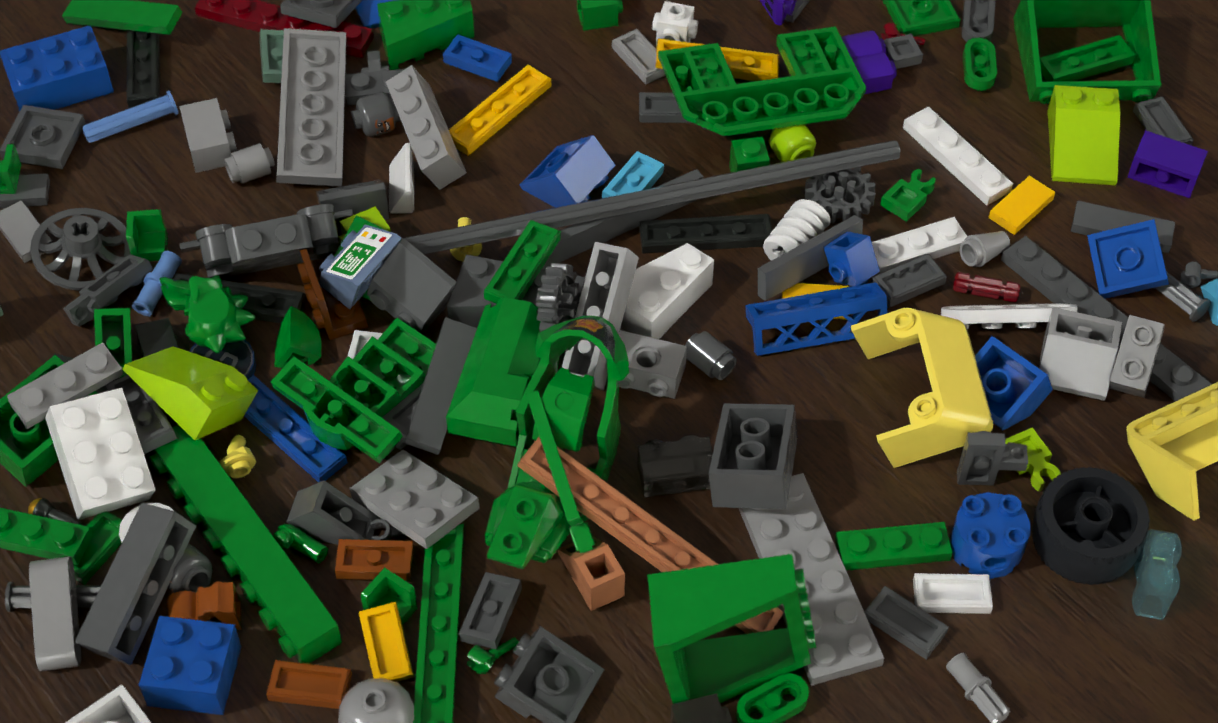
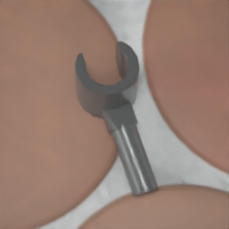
M1195 261L1189 262L1185 266V271L1181 272V283L1188 288L1197 287L1201 283V279L1218 278V271L1201 269V265Z
M376 519L370 523L372 529H386L384 535L371 537L372 540H392L393 537L405 535L395 527L390 526L383 519Z

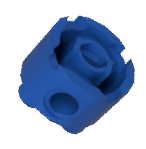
M987 492L970 495L963 500L962 506L956 515L950 545L954 560L960 566L963 563L964 566L969 568V573L989 575L990 579L1008 575L1015 566L1019 565L1030 537L1031 526L1019 498L1011 494L1003 495Z

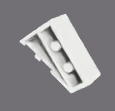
M687 243L637 268L620 328L626 332L660 339L712 286L714 259Z

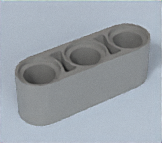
M68 556L31 561L29 564V581L35 658L38 670L48 671L80 666L81 645L75 643L80 631L75 571L72 558Z

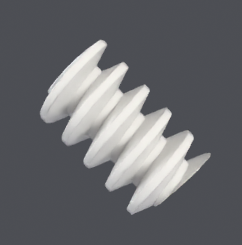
M801 199L795 201L790 210L784 215V218L780 220L764 241L763 249L765 254L772 261L823 233L831 220L828 212L821 205L811 200Z

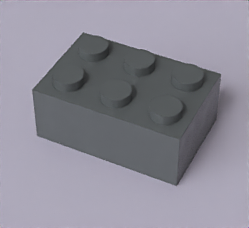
M723 404L709 469L713 507L786 509L798 440L795 405Z

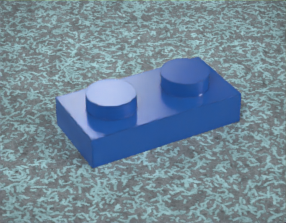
M457 34L443 53V62L498 82L512 63V53Z

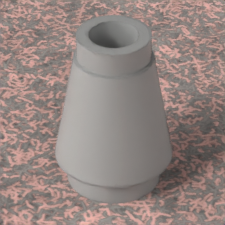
M1004 231L969 235L960 244V256L968 266L981 267L1008 249L1010 239Z

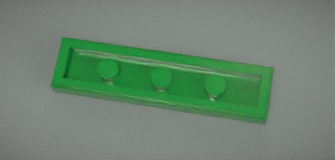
M71 0L62 17L69 24L170 35L182 15V11L179 5L135 0Z

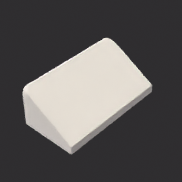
M410 143L404 144L389 166V212L391 214L413 213L414 159Z

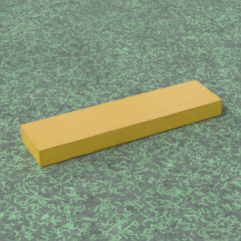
M658 38L655 68L663 69L658 58V51L704 44ZM720 47L733 78L761 81L779 77V54Z
M528 64L449 129L456 149L469 156L552 86L551 78Z

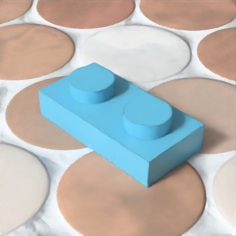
M636 151L602 191V198L650 189L664 173V164Z

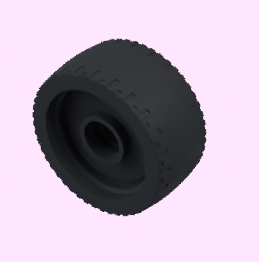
M1091 467L1068 470L1061 475L1059 474L1049 483L1038 501L1032 524L1033 544L1045 565L1049 566L1052 571H1055L1056 574L1061 575L1063 578L1089 585L1112 582L1114 579L1116 580L1123 576L1133 566L1145 545L1150 522L1148 507L1143 500V496L1135 489V486L1116 473Z

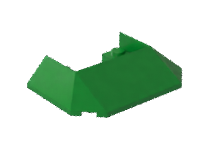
M836 26L778 34L776 45L791 76L736 84L718 43L658 51V58L683 119L722 136L846 118L865 94L866 86Z

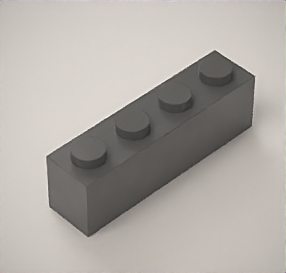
M141 502L75 643L100 656L131 665L196 525L175 511Z

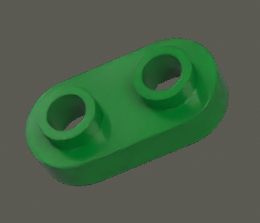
M984 38L970 39L964 47V80L972 89H990L995 84L997 76L995 46Z
M792 673L781 674L740 698L736 712L738 723H782L806 707L809 696L808 685L804 679ZM789 694L794 697V700L785 701L782 696ZM757 712L762 715V718L753 719L749 714Z

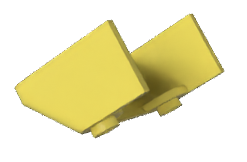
M901 308L851 325L852 333L867 359L919 342L921 345L932 392L922 394L911 402L908 409L911 424L876 435L879 445L893 468L962 447L965 444L968 432L992 431L993 420L970 337L965 325L960 320L912 308Z
M1218 382L1129 423L1126 428L1128 444L1154 494L1193 521L1200 518L1196 471L1218 461Z

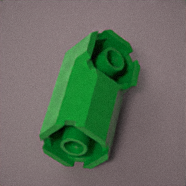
M503 297L497 301L495 306L492 307V303L484 307L446 416L448 433L517 447L519 429L516 410L540 362V358L535 356V344L538 333L541 332L539 330L541 321L537 320L538 307L532 302Z

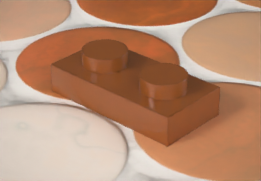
M339 539L335 565L336 579L373 580L385 567L403 580L411 581L414 554L413 541Z

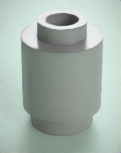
M260 143L230 153L231 157L224 159V164L232 183L240 181L243 184L271 174L270 167L275 166L270 149L268 147L263 149Z

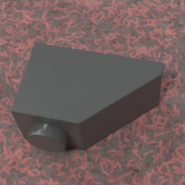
M323 480L297 492L287 523L294 525L317 541L338 545L339 539L372 540L371 537H373L375 529L371 528L370 523L379 519V517Z

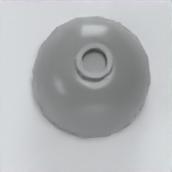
M370 678L357 683L345 694L339 706L338 723H413L414 704L408 691L399 683L386 678Z

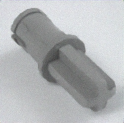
M965 653L954 656L947 663L946 669L965 690L964 696L966 699L973 700L991 723L1003 722L1010 713V710L991 687L992 681L990 678L983 677Z

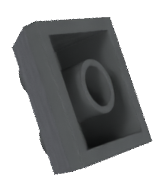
M403 238L371 280L367 295L377 308L386 310L394 318H399L422 334L444 311L457 282Z

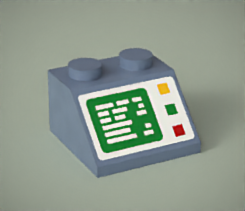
M366 224L358 233L352 230L341 243L343 249L336 257L330 254L319 267L321 271L319 285L348 309H351L369 289L371 280L402 238L396 233Z

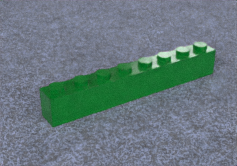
M179 425L172 427L177 439L152 450L153 455L149 457V460L159 476L165 473L169 480L166 483L176 500L183 498L187 504L184 506V509L194 525L200 523L205 531L202 534L211 550H220L223 555L221 561L231 577L237 575L242 583L239 586L248 602L252 604L256 601L262 610L259 611V615L269 631L274 628L281 636L278 639L279 644L287 657L292 658L295 656L299 663L309 664L342 644L336 621L201 438L194 440Z

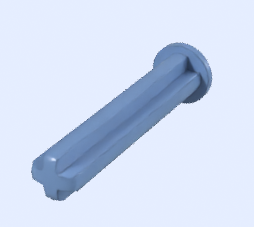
M166 91L167 95L85 124L82 129L86 140L89 143H93L171 113L178 115L179 112L171 92Z

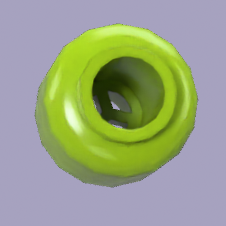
M803 124L772 129L769 145L781 162L812 157L814 155L816 139L808 127Z

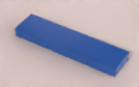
M253 375L248 379L258 392L244 417L318 483L323 480L326 481L348 463L345 454L339 449L321 442L313 434L309 423L257 377Z

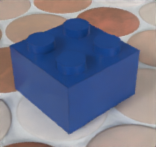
M159 616L139 682V687L147 706L223 715L242 647L235 624Z

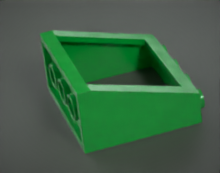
M1151 0L1020 1L1013 19L1030 102L1040 101L1042 104H1050L1054 85L1118 89L1119 100H1133L1136 103L1151 100L1155 97L1161 87ZM1122 27L1126 44L1135 54L1133 64H1131L1135 80L1042 82L1037 28Z
M792 554L648 574L654 648L677 717L697 714L761 686L781 674L790 673L811 664L809 649L817 648L803 568L795 569ZM782 604L784 606L788 628L702 640Z

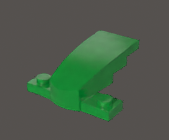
M396 318L378 340L372 336L354 359L347 356L330 380H327L293 356L270 383L275 390L304 410L313 434L321 442L342 450H348L355 446L380 464L403 437L399 429L382 417L424 383L436 343L399 318Z

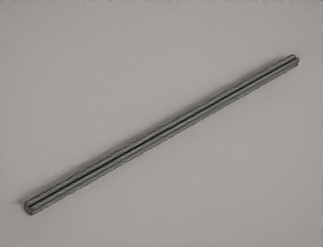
M892 140L406 237L405 239L425 255L519 236L530 220L551 228H559L896 160L900 157L901 150L898 142Z

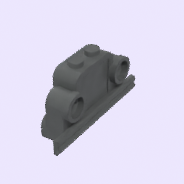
M332 204L314 205L297 211V215L233 227L231 224L205 227L195 232L197 240L179 244L182 253L201 249L208 278L219 275L223 279L302 263L300 250L305 248L311 261L326 258L330 254L335 255L339 248V237L335 222H340L353 216L352 209L335 212Z

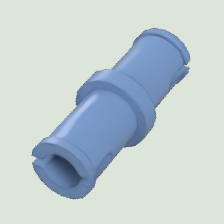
M164 251L153 271L147 273L143 280L145 285L132 304V308L137 313L148 317L152 315L154 308L163 295L160 278L168 277L172 279L182 263V259L177 254L171 251Z

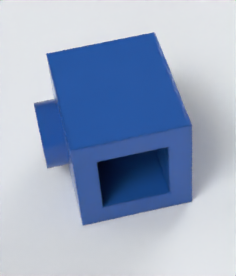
M847 231L824 246L829 263V272L836 283L849 285L850 287L863 285L869 281V278L880 272L873 245L868 235Z

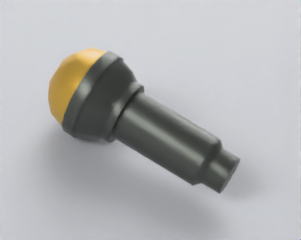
M37 498L28 507V514L82 525V522L78 521L76 517L55 509V506L48 499Z

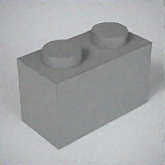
M217 98L179 106L195 172L225 167L224 159L231 157L230 153L232 151H237L233 132L226 133L225 130L231 128L227 109L220 111Z

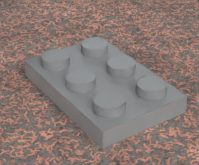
M405 450L397 453L350 488L353 500L387 521V523L426 549L480 509L478 497Z

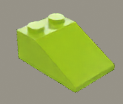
M1054 85L1048 108L1052 181L1116 185L1118 181L1120 132L1118 89Z
M174 346L129 362L122 369L194 440L241 421L258 392L235 367Z

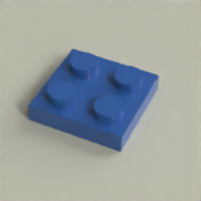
M1154 219L1087 235L1099 295L1107 299L1169 284Z

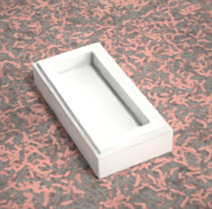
M914 573L915 605L925 612L991 614L993 604L989 575Z

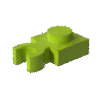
M1033 427L1005 439L1006 444L1011 442L1027 446L1028 465L1026 471L1017 472L1021 475L1028 471L1031 474V485L1038 492L1043 490L1045 484L1041 476L1049 477L1052 481L1059 474L1061 475L1055 465L1048 463L1052 453Z

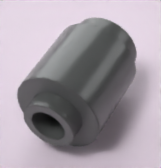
M707 331L693 334L685 344L687 346L686 359L710 378L716 377L718 380H723L736 365L737 359L733 356L732 350Z

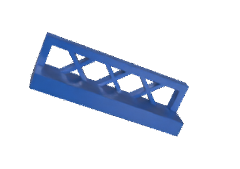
M875 282L745 305L746 318L753 329L754 352L759 356L854 339L855 336L852 333L851 325L860 323L858 321L867 311L878 310V316L887 314V295ZM843 316L848 320L838 331L832 332L826 328L834 317ZM810 322L815 326L808 336L798 337L793 334L801 323ZM777 328L782 332L775 342L763 344L762 330Z

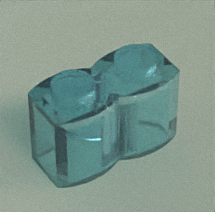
M1154 529L1148 531L1140 555L1134 563V573L1138 582L1132 594V606L1136 615L1163 620L1166 617L1180 587V576L1176 566L1181 557L1182 545L1178 534Z

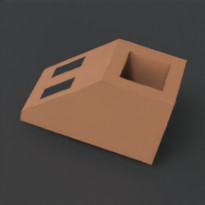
M594 536L593 539L596 546L593 545V550L580 554V551L576 552L574 543L558 549L560 558L591 611L625 596V573L608 544Z

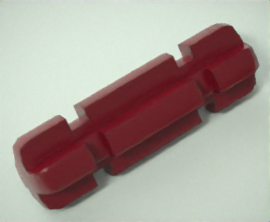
M957 272L954 278L953 290L967 293V290L972 291L971 294L994 299L1002 296L1005 301L1016 302L1020 294V284L1012 281H1007L1004 284L1001 279L975 275V278H972L968 273Z

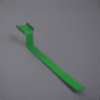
M539 391L526 394L566 519L571 525L569 530L576 552L580 551V554L593 550L592 546L596 545L588 522L584 523L580 518Z

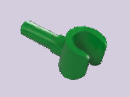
M514 637L499 645L497 650L491 649L489 652L481 646L475 645L468 652V658L471 660L467 662V665L479 674H486L492 668L495 660L514 649L519 641Z

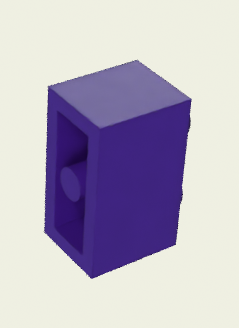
M1145 130L1127 178L1190 199L1208 151Z

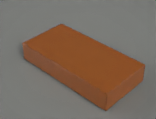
M275 660L266 694L267 699L274 702L339 709L345 694L349 690L352 677L351 669Z

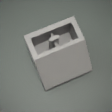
M1053 307L1046 327L1039 362V369L1048 374L1052 388L1105 401L1118 351L1122 322Z

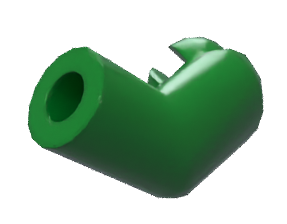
M292 524L280 525L278 531L273 534V537L282 549L292 547L317 563H321L328 554V547Z

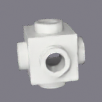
M668 1L664 2L661 12H656L653 19L652 30L657 31L656 47L658 38L689 43L691 38H695L698 20H694L693 6Z

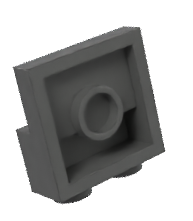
M540 626L531 636L525 633L514 648L513 653L519 657L512 667L506 664L497 676L494 684L500 688L494 697L525 718L532 715L543 723H574L604 669Z

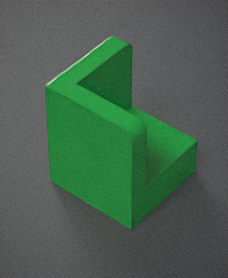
M7 144L4 161H0V194H16L21 162L14 144Z
M161 210L127 212L126 239L131 255L147 259L148 261H159L161 254L167 251L168 233Z
M385 567L360 595L363 610L396 602L402 626L417 610L414 587Z

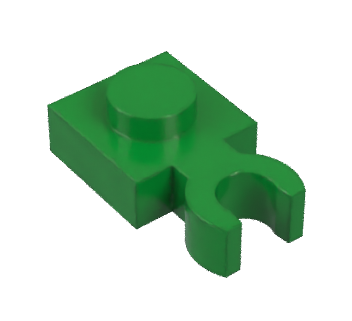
M917 169L912 173L909 183L900 179L882 196L880 205L907 222L926 203L927 195L934 190L936 179L932 177L928 182L919 181L922 170Z

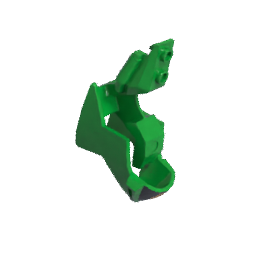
M580 316L553 325L538 333L535 344V356L540 358V362L516 410L519 438L508 488L499 497L494 499L485 532V543L490 546L487 553L488 559L520 569H524L530 560L546 563L547 560L552 559L570 534L569 528H571V525L566 519L560 497L517 465L539 437L526 394L537 390L539 391L556 446L564 452L565 449L575 452L580 451L595 379L593 376L586 374L584 377L571 374L569 369L562 367L558 372L557 369L560 355L564 351L571 350L582 338L593 342L602 351L607 360V393L597 433L600 458L596 470L588 469L605 482L608 481L617 453L621 431L618 414L619 381H622L629 374V360L625 344L615 327L602 317ZM581 515L583 521L589 520L585 515Z

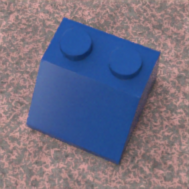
M591 135L557 146L523 180L520 187L555 208L586 202L590 199L588 194L608 180L607 174L615 167V164L595 136Z
M993 336L975 355L993 424L1001 430H1005L1030 417L1053 390L1048 374Z

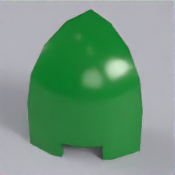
M290 306L278 332L274 367L283 368L293 356L302 362L308 361V365L314 364L321 358L322 342L318 328L304 312L293 306Z

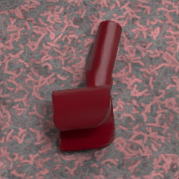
M894 23L885 24L884 30L886 34L881 33L883 40L906 35L899 33ZM913 36L918 45L924 46L925 38Z

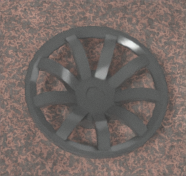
M92 208L68 209L48 217L34 232L30 248L32 262L37 271L54 285L71 290H82L94 281H78L82 259L87 260L93 275L97 279L104 273L97 262L96 254L114 265L129 254L131 255L124 224L116 217ZM81 215L94 216L101 219L96 223L92 218ZM72 216V218L66 221L63 229L54 224L63 218ZM111 223L121 234L115 237H105L100 233ZM46 230L60 238L57 242L51 244L40 243L42 235ZM124 243V256H116L104 246H117ZM62 249L59 256L52 263L44 265L39 252L53 253ZM70 257H73L68 280L54 274Z

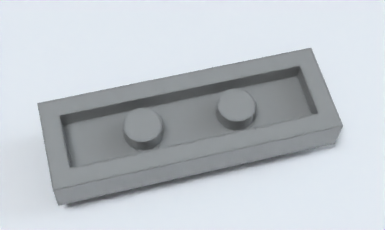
M102 342L7 395L8 402L27 429L45 420L50 406L83 398L121 377L123 371Z

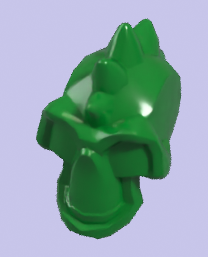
M215 275L212 278L192 276L189 281L173 280L168 277L160 278L161 290L169 305L176 311L184 310V315L188 316L189 324H186L185 333L191 341L200 347L209 348L216 354H219L226 343L245 340V335L240 326L255 319L254 314L242 309L248 300V296L232 295L230 287L222 288V280L219 275Z

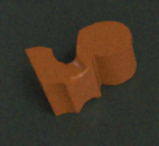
M216 581L210 587L204 588L199 586L196 592L179 591L169 595L167 598L168 617L209 621L210 618L216 617L222 623L235 624L236 630H242L241 599L233 582Z

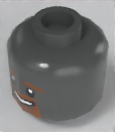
M384 92L358 98L356 110L351 111L355 128H362L364 134L368 137L392 132L396 127V122L400 121L392 97L389 98Z

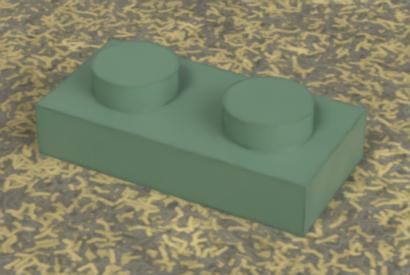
M260 29L262 82L281 83L284 30Z

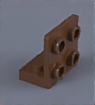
M307 249L300 250L303 262L297 264L304 284L303 287L308 302L311 304L312 309H314L312 312L318 329L325 328L329 340L354 333V330L368 328L360 301L358 300L351 309H348L319 285V279H317Z

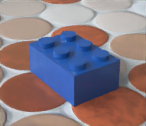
M91 25L0 50V56L19 111L23 105L55 110L114 93L106 63Z

